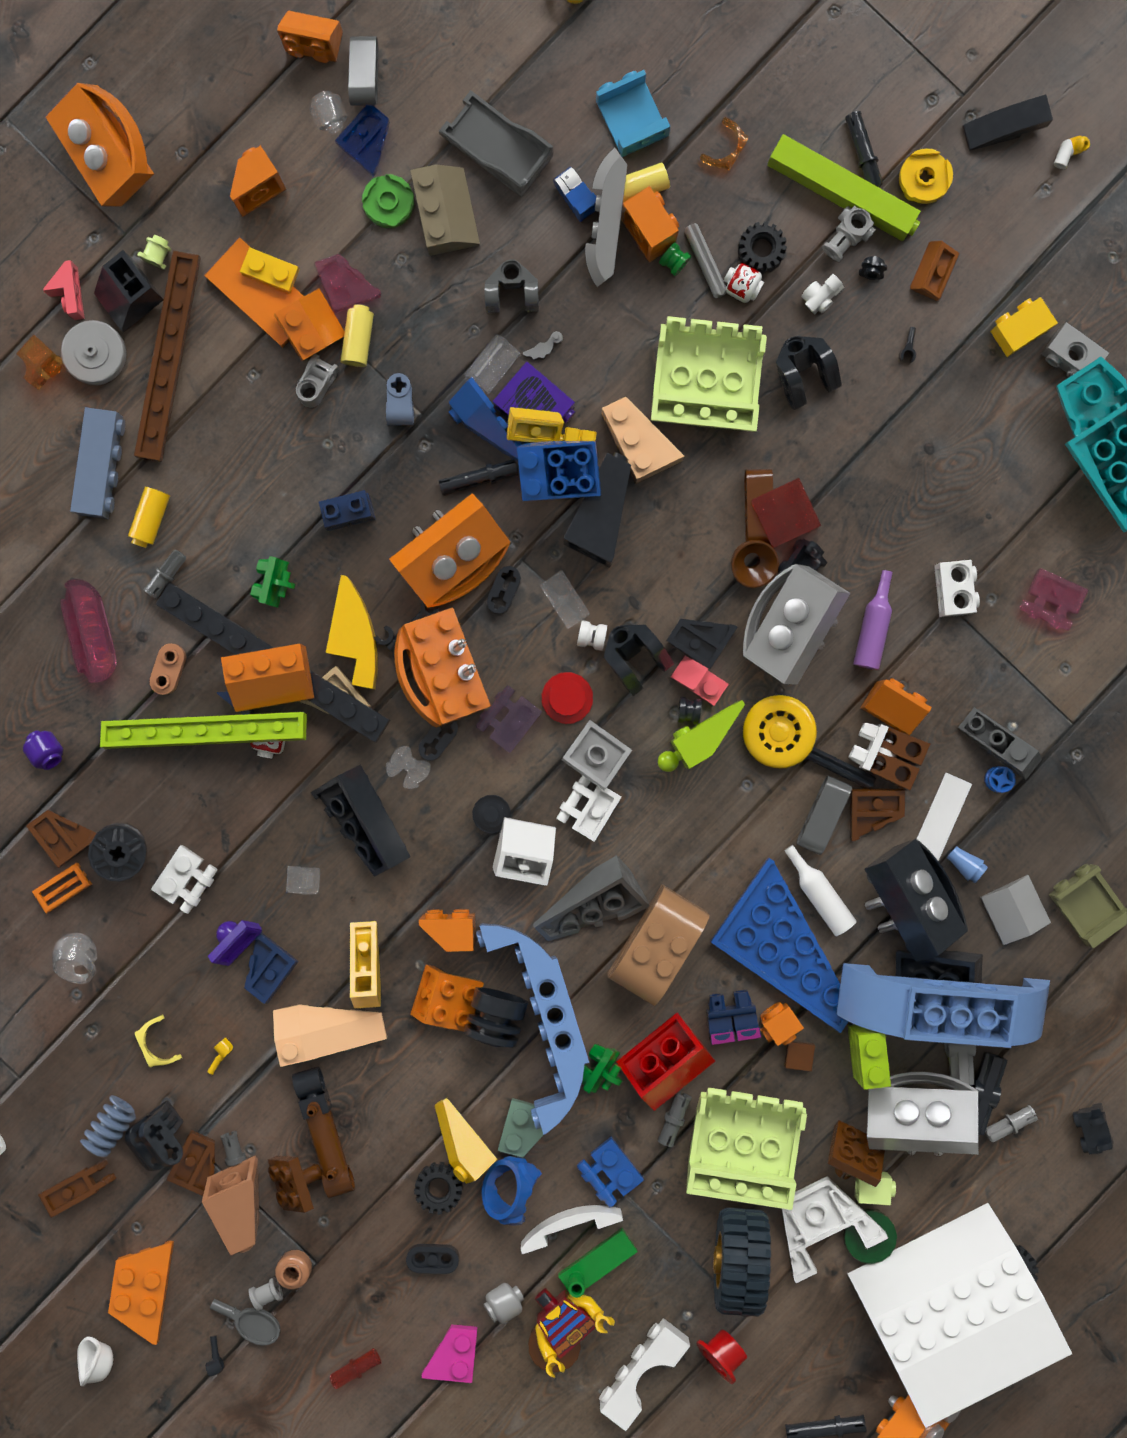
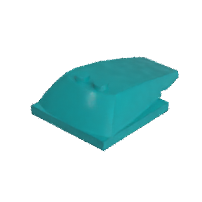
M1101 356L1058 384L1056 388L1075 437L1067 442L1065 446L1124 533L1127 532V380Z

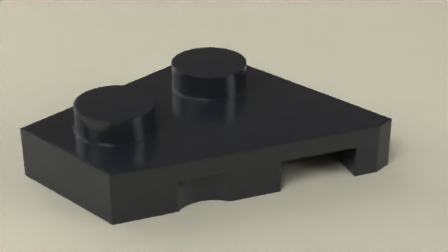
M680 619L666 642L710 670L738 627L731 624Z

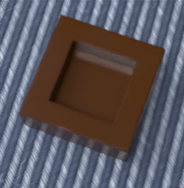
M792 1041L787 1044L785 1068L812 1071L815 1045Z

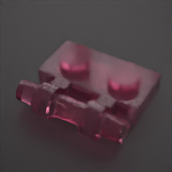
M1040 568L1037 570L1027 592L1037 598L1034 603L1024 600L1020 609L1029 613L1028 616L1034 619L1040 618L1049 622L1050 626L1056 629L1060 627L1069 631L1073 622L1065 618L1068 611L1078 614L1088 589ZM1045 602L1057 606V611L1053 613L1044 609Z

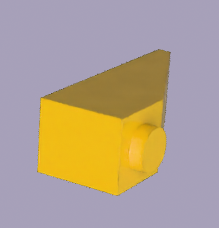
M376 921L350 923V999L354 1008L381 1007V981Z
M445 1098L435 1104V1109L448 1160L454 1168V1175L466 1184L476 1181L497 1158L452 1103Z

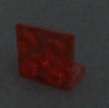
M799 478L751 501L773 548L807 532L815 531L821 526Z

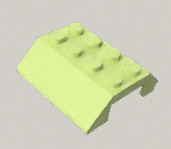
M667 316V323L661 324L651 421L756 432L759 414L758 396L762 359L767 339L766 335H762V326L743 325V331L738 332L739 324L717 322L715 330L712 329V321L691 319L690 327L685 326L686 318Z
M709 1087L707 1092H701L696 1108L688 1159L686 1193L792 1210L796 1190L794 1172L801 1130L805 1131L807 1118L803 1102L784 1099L783 1104H779V1098L760 1095L757 1096L756 1100H753V1094L731 1091L730 1096H726V1090Z

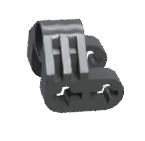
M506 260L485 281V308L487 313H500L499 286H502L504 289H519L525 286L526 312H539L538 279L518 261ZM508 269H515L519 272L518 277L513 280L507 279L504 274Z

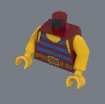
M544 1288L535 1297L537 1303L543 1308L537 1315L535 1327L538 1347L545 1362H548L546 1372L553 1378H555L552 1370L555 1365H558L562 1373L565 1371L563 1363L556 1360L557 1356L560 1359L564 1357L595 1328L600 1333H608L603 1327L605 1320L609 1325L614 1326L615 1324L612 1317L603 1316L604 1311L590 1296L582 1295L575 1298L568 1291L564 1290L554 1298L547 1288Z

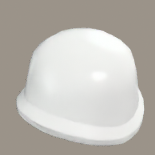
M93 1337L84 1338L78 1347L77 1359L80 1386L103 1381L109 1375L113 1365L111 1347Z

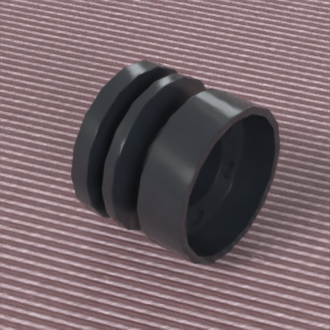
M116 822L104 826L96 833L89 845L88 857L91 867L99 876L109 881L120 882L130 879L140 871L146 859L147 845L144 836L137 828L128 823ZM117 846L122 847L121 852L125 853V856L114 859V854L110 852V849L115 850Z
M476 987L471 1006L480 1011L481 1014H468L467 1020L473 1024H466L463 1033L490 1046L516 1047L518 1038L514 1035L520 1034L521 1028L511 1023V1020H524L528 1001L500 990Z

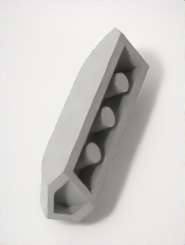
M615 148L609 152L600 164L592 188L603 190L602 195H597L595 211L600 212L599 223L593 222L592 238L596 239V244L586 243L585 246L587 267L597 287L614 274L628 165Z

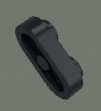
M415 1244L407 1253L406 1263L408 1268L415 1273L449 1274L455 1271L459 1264V1253L455 1247L448 1244ZM422 1253L425 1259L417 1260L415 1255ZM449 1254L451 1260L444 1261L442 1255Z

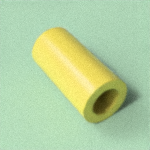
M661 162L626 175L623 203L648 186L651 187L653 192L669 189L670 182L664 164Z
M354 305L353 308L348 309L340 361L343 364L355 367L367 366L374 313L370 312L367 306Z

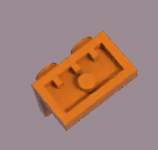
M426 964L410 1015L424 1024L464 1032L465 1025L471 1024L467 1020L468 1014H475L476 1011L471 1006L475 988L483 987L484 983L480 980L447 974L435 966Z

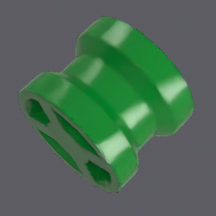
M675 242L663 254L659 264L667 266L670 269V273L675 277L689 262L691 255L688 252L683 253L680 250V246Z

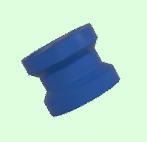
M1003 766L990 768L984 777L987 788L993 792L1000 793L1010 791L1015 785L1016 780L1013 771Z

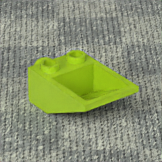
M743 700L733 703L691 729L685 726L673 733L675 738L670 742L675 752L665 751L661 753L658 757L659 768L665 772H672L678 767L681 760L685 768L690 769L712 756L745 706Z

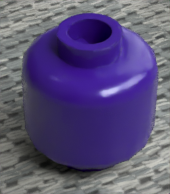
M37 730L27 736V741L23 745V752L35 768L49 770L61 762L63 747L52 732H40Z

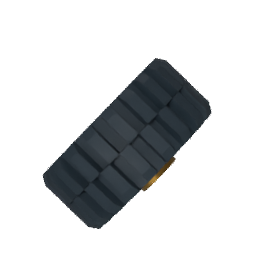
M725 1208L719 1213L713 1269L715 1307L721 1314L759 1317L766 1310L771 1272V1236L769 1218L762 1210Z

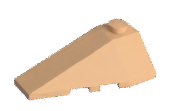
M302 1004L273 1010L274 1041L280 1067L387 1039L381 1012L313 1007Z

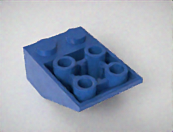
M547 441L525 443L517 447L523 501L601 496L596 441Z

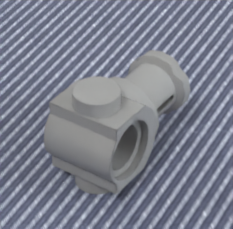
M847 206L838 217L841 223L836 228L837 234L829 243L826 242L822 246L825 253L833 260L840 262L843 259L842 255L850 245L856 246L861 240L867 242L876 231L872 227L874 222L871 220L870 214L864 209ZM851 220H859L863 228L857 229L853 227Z

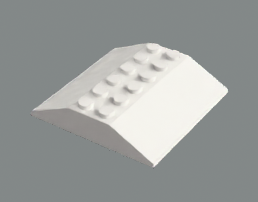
M988 1203L893 1250L891 1255L882 1262L867 1263L847 1273L925 1428L1072 1355L1045 1298L1017 1248Z

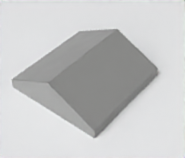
M589 720L561 760L605 790L632 750Z
M1029 875L980 897L1003 945L1028 937L1051 923Z

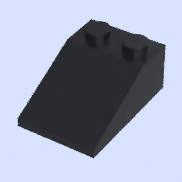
M898 950L896 952L895 976L981 983L983 954L944 951L939 956L916 962L911 953Z

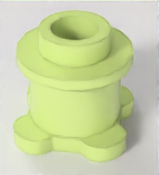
M154 235L153 238L147 237L146 241L148 243L144 252H138L137 256L144 262L165 270L166 265L163 264L167 252L172 250L167 246L169 242L157 235Z

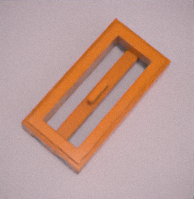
M75 863L32 891L46 914L92 885L91 881L86 878V873L81 870L79 863ZM75 871L77 876L43 897L41 895L43 891ZM79 880L82 882L80 886L49 906L46 903Z

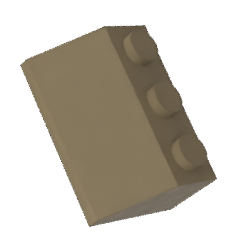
M431 165L410 170L429 256L479 246L480 242L464 168Z

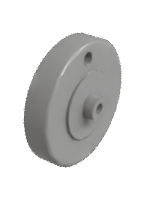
M89 320L75 325L65 335L61 346V358L66 370L78 381L88 385H102L112 381L122 371L126 361V346L120 334L113 327L101 321Z

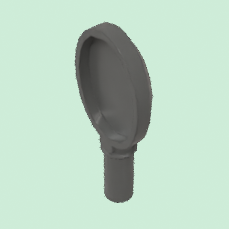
M215 1298L210 1306V1309L235 1320V1326L239 1334L251 1343L270 1345L280 1335L281 1327L278 1320L271 1313L263 1309L257 1311L251 1307L240 1311L236 1307L234 1308Z

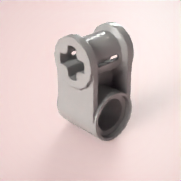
M317 354L310 358L305 372L296 386V394L305 407L313 408L321 403L329 386H331L337 376L339 366L335 364L332 366L319 359ZM308 388L316 390L315 395L311 398L303 397V392Z

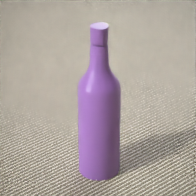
M882 570L877 594L866 606L853 662L855 666L872 670H879L892 614V608L888 601L893 573L891 571Z

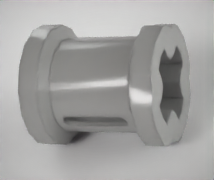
M273 1277L269 1279L267 1284L258 1288H250L249 1296L254 1308L259 1311L263 1309L264 1305L274 1300L281 1301L283 1299V1292L277 1279Z

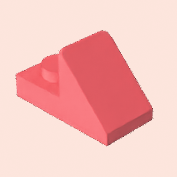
M68 260L62 264L43 291L49 297L63 296L61 297L62 308L72 319H85L78 267L71 260Z
M687 656L683 657L671 675L672 679L712 706H715L729 685L708 671L707 667Z

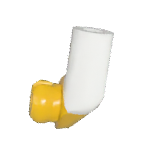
M1075 136L1063 141L1056 156L1054 166L1065 169L1070 156L1088 150L1090 147L1088 137Z

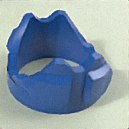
M508 1156L493 1163L488 1169L482 1185V1201L488 1215L493 1219L499 1220L504 1225L518 1226L525 1222V1216L523 1215L526 1212L525 1204L532 1195V1188L542 1174L541 1171L533 1164L527 1163L526 1159ZM509 1170H513L517 1181V1193L512 1206L501 1199L495 1185L496 1178Z

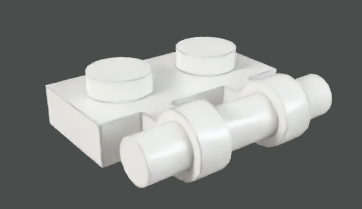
M582 775L579 782L575 781L572 786L574 790L566 802L563 801L561 804V811L556 819L566 823L570 815L575 817L577 820L572 829L595 842L621 796L608 788L603 790L598 786L594 792L587 788L591 781ZM582 795H584L589 800L581 812L575 807Z
M181 845L151 890L172 904L177 901L179 896L182 897L185 901L180 909L189 914L193 906L197 907L201 901L199 897L207 886L210 887L213 883V876L217 869L209 864L203 872L199 869V866L204 859ZM195 877L198 882L192 891H189L185 887L191 878Z

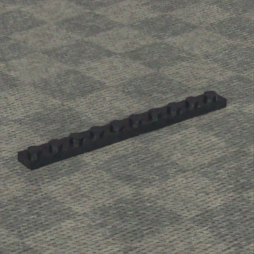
M170 582L156 603L160 608L235 655L275 648ZM310 670L314 699H308V701L377 743L391 720Z

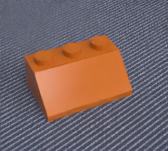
M302 644L221 657L225 685L235 712L314 699L306 646Z

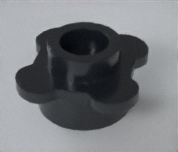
M867 257L861 264L862 269L859 270V275L869 280L883 279L887 265L880 257Z

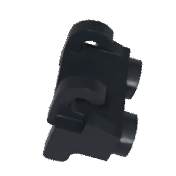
M804 538L798 539L793 546L794 553L788 561L784 560L778 567V573L780 574L795 564L809 566L817 571L820 566L825 567L828 562L822 556L824 551L817 543Z
M1102 1103L1093 1104L1091 1107L1073 1112L1075 1125L1077 1128L1082 1127L1084 1137H1080L1082 1150L1084 1153H1089V1155L1100 1154L1113 1148L1114 1142L1109 1131L1106 1114L1102 1112Z

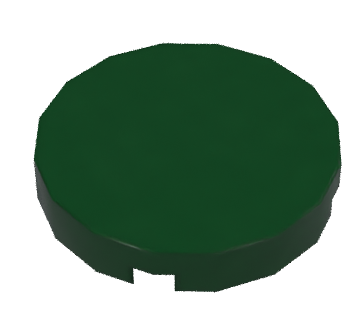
M864 1209L863 1211L886 1232L888 1239L867 1249L855 1226L851 1225L844 1229L845 1246L854 1258L863 1263L874 1264L882 1262L891 1255L896 1247L897 1233L895 1226L888 1216L881 1211Z

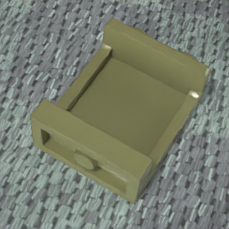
M1084 864L1074 872L1076 874L1068 881L1064 879L1058 882L1053 887L1054 891L1049 896L1085 946L1095 948L1127 925V908L1123 906L1102 877L1099 866Z

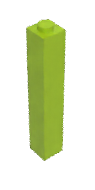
M784 134L770 156L767 166L844 209L847 206L850 208L855 206L866 210L870 214L874 226L901 241H904L908 234L913 236L920 224V221L916 220L921 212L920 210Z

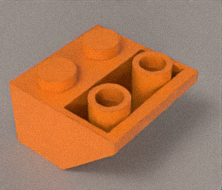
M287 11L277 28L285 51L291 56L298 58L305 55L323 63L329 61L337 62L343 33L340 21Z
M895 679L876 681L861 709L895 730L910 735L932 708L926 704L927 699L918 693L913 692L911 694L904 691L903 688L905 686Z
M455 909L452 914H443V910H427V913L419 919V926L446 952L474 950L476 946L475 914H469V909Z

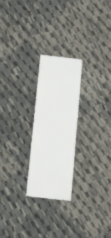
M948 773L944 775L917 837V840L925 845L938 861L972 786L971 783Z

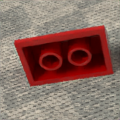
M677 1012L621 1057L617 1064L621 1067L639 1096L655 1111L716 1061Z

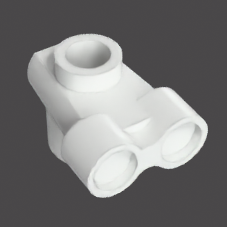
M832 274L823 286L817 281L813 282L803 292L801 297L806 301L805 305L814 315L818 311L824 313L833 303L831 298L836 296L844 286L838 277Z

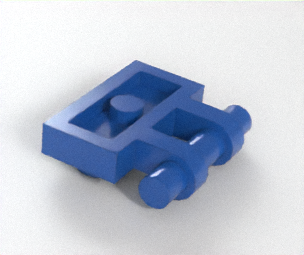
M612 1137L591 1152V1156L596 1161L593 1165L589 1166L585 1159L577 1164L578 1169L582 1172L581 1177L585 1182H589L597 1191L596 1196L600 1201L604 1200L609 1208L617 1202L616 1198L612 1195L614 1190L618 1189L625 1196L644 1181V1177ZM601 1170L610 1179L605 1185L597 1176Z

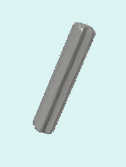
M691 224L685 228L686 237L713 296L720 298L727 293L726 285L698 224Z

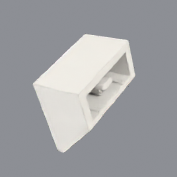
M504 817L493 863L495 876L547 886L553 863L556 828Z

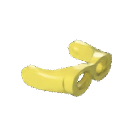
M164 1015L148 1021L140 1030L135 1032L137 1041L150 1068L167 1065L182 1058L181 1054L170 1059H161L147 1049L146 1034L148 1028L153 1023L164 1019Z

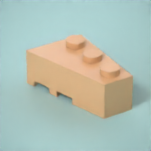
M627 397L602 408V416L621 455L625 456L628 459L627 463L631 464L630 474L635 484L683 461L684 455Z

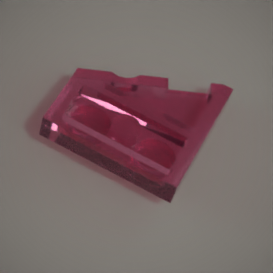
M340 254L314 263L334 314L352 308L354 305H360L381 297V291L366 281L364 275L357 269L352 268L349 262Z

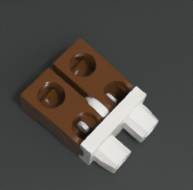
M863 723L858 736L870 740L869 746L866 750L854 745L848 758L859 764V768L883 778L902 789L911 790L920 769L895 758V756L916 766H921L930 743L882 724L876 726Z

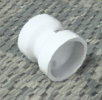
M582 620L577 646L586 647L588 645L593 646L595 650L603 651L608 625L599 624L595 626L591 625L588 621Z

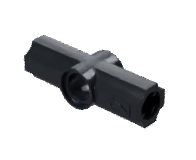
M984 1052L977 1076L974 1078L975 1085H971V1087L978 1091L979 1135L983 1136L992 1109H995L1000 1101V1084L1008 1061L1006 1058Z

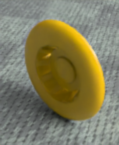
M774 695L760 700L750 709L743 725V738L749 753L761 764L772 768H788L800 763L810 754L816 741L817 728L812 713L801 701L790 696ZM777 712H784V715L777 716ZM772 713L773 718L767 720L765 716ZM788 714L793 716L795 719L793 721H790L787 718ZM761 722L765 723L764 729L759 728ZM798 723L800 730L796 731L794 727V724ZM759 733L764 734L765 739L761 741ZM795 735H799L798 742L793 740ZM764 744H770L772 746L771 750L764 746ZM792 744L794 747L788 751L786 746ZM775 748H782L783 752H775Z

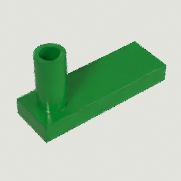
M621 1228L559 1272L558 1277L571 1296L575 1298L581 1297L585 1289L638 1252L637 1248L623 1228Z

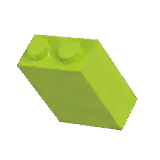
M856 1024L848 1025L852 1070L855 1080L864 1090L891 1087L885 1034Z

